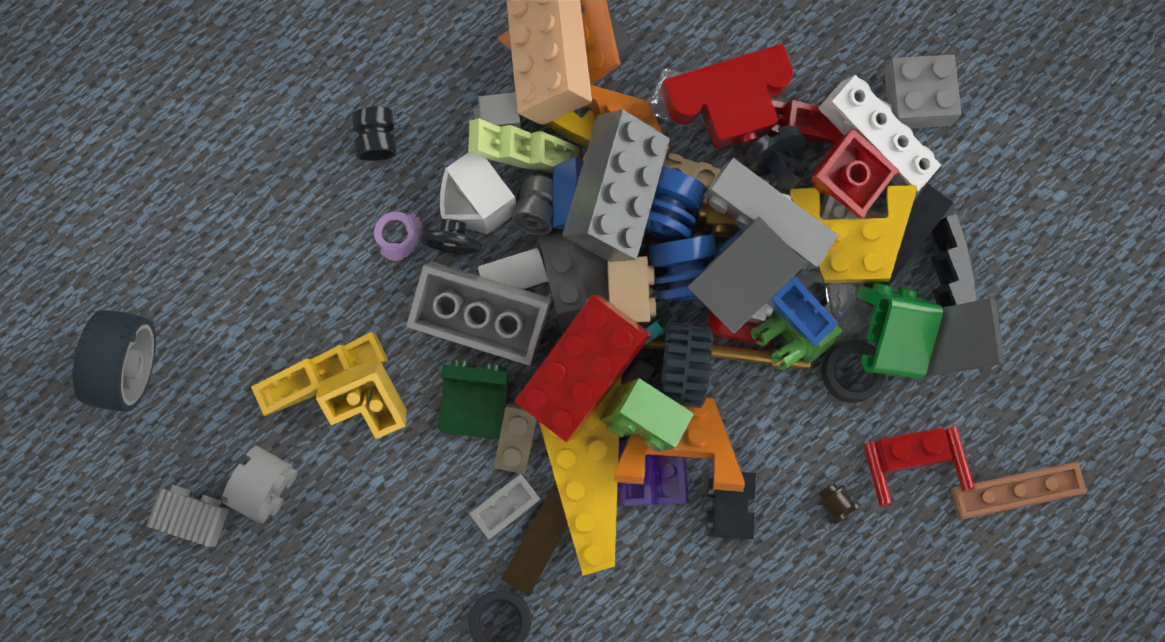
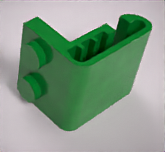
M874 282L873 287L859 285L856 297L875 305L866 340L878 343L875 356L862 354L861 361L864 370L870 373L913 379L924 378L943 315L941 306L917 297L918 291L899 286L897 292L892 291V286Z

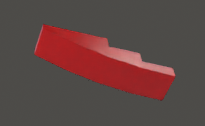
M772 100L778 122L772 131L767 134L768 136L774 137L781 134L778 128L790 125L798 127L805 141L836 144L844 136L818 109L819 106L791 100L788 103Z

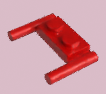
M957 427L938 428L882 438L878 442L871 441L863 444L879 507L892 505L884 473L953 461L962 492H969L975 489Z

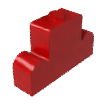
M781 43L664 79L660 91L669 116L677 124H690L696 120L699 114L702 115L715 149L739 143L740 146H745L758 140V136L770 133L778 122L771 98L778 97L784 92L792 80L793 69L784 44Z

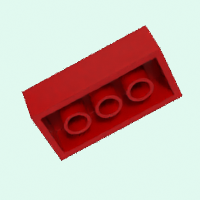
M592 295L514 402L567 443L575 439L652 334L601 295Z

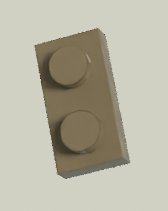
M509 403L506 405L494 468L525 475L537 419L518 405Z

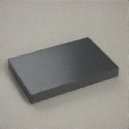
M758 216L687 287L735 334L806 263Z
M995 298L942 308L941 323L924 378L1005 364Z

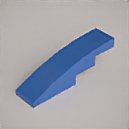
M744 229L736 232L717 253L720 254ZM796 276L791 278L767 302L774 311L813 346H816L839 324Z

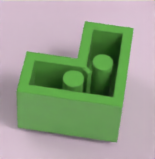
M638 378L616 389L599 420L606 423L607 430L614 435L627 437L638 434L645 438L644 443L648 447L662 452V450L666 451L677 447L694 413Z

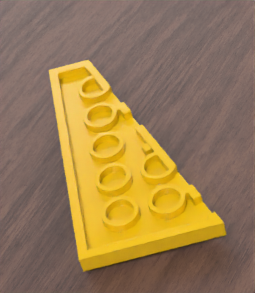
M621 377L575 439L566 443L539 422L583 576L615 567L618 482H614V473L618 465L619 436L608 431L606 428L607 424L599 419L616 389L621 386Z

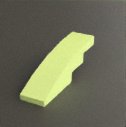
M480 118L469 121L468 152L490 160L553 174V166L575 156L580 157L579 146L542 131L530 133L512 125L500 127Z

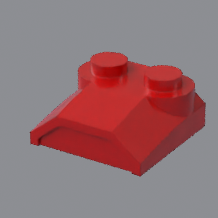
M851 129L834 144L814 170L811 179L817 191L824 195H831L845 208L860 219H863L874 201L900 170L856 130Z

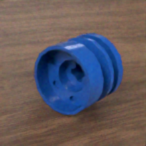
M662 166L644 232L664 240L678 241L689 239L691 237V230L689 228L695 226L696 219L686 211L696 212L701 210L705 199L703 195L707 191V187L690 175Z
M714 234L647 246L650 265L666 267L667 274L654 278V284L669 283V289L655 292L656 299L684 301L698 298L687 285L706 268L704 260L717 255Z

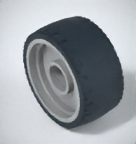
M99 310L91 316L79 339L73 363V387L76 398L80 402L97 408L115 411H131L139 404L148 387L156 354V332L151 320L139 315L113 310Z

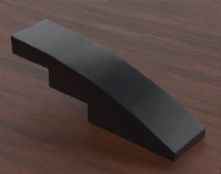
M927 184L913 201L889 282L878 283L890 285L954 203L931 185ZM874 282L849 283L845 289L854 296H857L859 285L873 287ZM860 299L862 302H864V303H865L866 305H868L870 308L873 306V304H871V303H869V302H867V301H864V300Z
M956 213L942 218L932 230L940 254L932 256L931 260L942 286L932 290L936 303L941 308L976 301L974 275L968 247Z

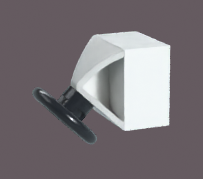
M468 152L445 168L440 192V211L442 217L440 230H428L420 233L419 241L423 245L449 253L476 254L481 251L482 245L477 239L465 235V230L470 229L488 234L513 216L516 207L515 196L486 158Z

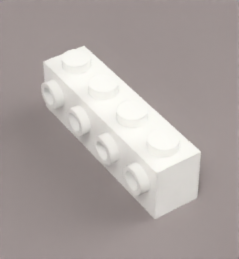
M854 75L842 81L818 109L843 135L851 129L856 130L900 170L890 180L889 183L892 186L917 185L916 192H919L941 166L934 158L933 152L923 146L913 136L912 130L905 124H902L892 114L891 108L870 91V86L864 80Z

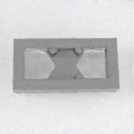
M519 474L470 512L469 515L488 540H490L541 499L523 475Z

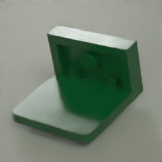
M452 360L451 365L443 364L441 378L444 380L438 423L439 431L445 434L499 439L507 402L510 378L508 372L502 371L503 366L495 364H484L483 369L470 367V362Z

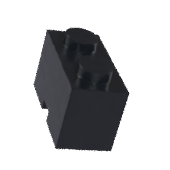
M741 472L745 481L743 492L713 490V478H708L707 497L713 499L712 511L707 510L706 530H711V537L754 539L755 513L748 512V502L755 499L756 473Z

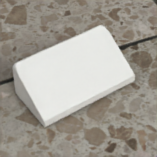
M538 248L478 267L481 277L522 290L548 282Z

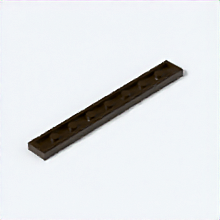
M635 357L622 374L621 385L638 378L648 383L656 368ZM556 481L501 578L504 582L529 596L568 527Z

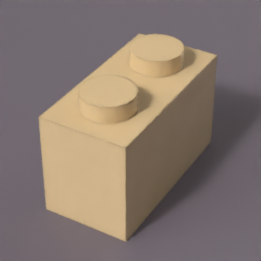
M647 256L637 257V260L607 261L609 302L640 326H649L650 317H656L655 297L649 298V285H654V266H648Z

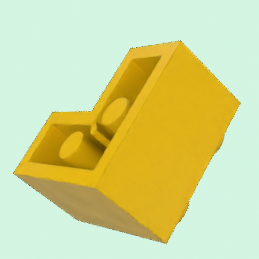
M378 356L319 382L316 400L331 425L362 413L375 439L406 426L407 409Z

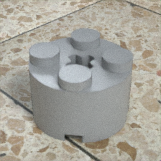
M254 446L246 454L251 458L249 462L245 465L239 463L231 475L223 493L226 499L222 503L257 523H264L269 515L275 516L284 501L280 495L285 487L289 488L292 485L298 471L281 458L259 446Z

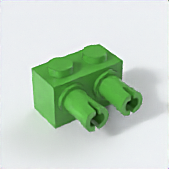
M773 310L770 318L767 317V320L751 329V336L754 340L761 336L757 344L764 346L780 333L789 343L772 353V360L775 364L782 360L778 368L785 371L800 358H803L807 364L811 363L832 347L843 330L837 325L816 346H813Z

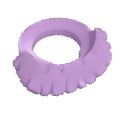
M390 212L382 216L374 228L375 240L381 247L380 254L392 261H399L404 259V257H408L420 242L419 235L423 232V224L420 218L416 217L414 213L406 215L402 212ZM391 221L404 223L408 232L407 238L400 244L386 242L383 239L382 231L387 223Z

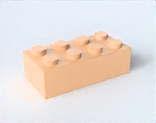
M507 0L518 114L543 125L592 103L580 0Z

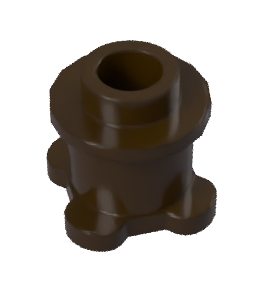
M832 483L818 493L821 499L817 503L818 505H823L831 516L828 520L830 525L833 523L837 524L861 506L858 502L852 503L844 491V485L837 487L835 483Z

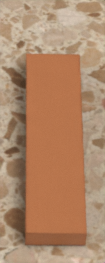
M1079 461L974 483L975 489L969 492H962L961 486L951 488L959 520L1087 493Z

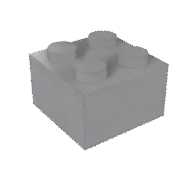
M955 55L892 58L884 71L887 101L892 105V114L909 128L952 126L962 115Z

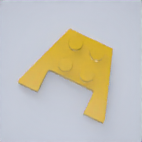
M917 185L887 186V218L822 220L820 217L819 191L815 188L790 189L791 201L839 235L817 267L823 283L889 282L916 195Z

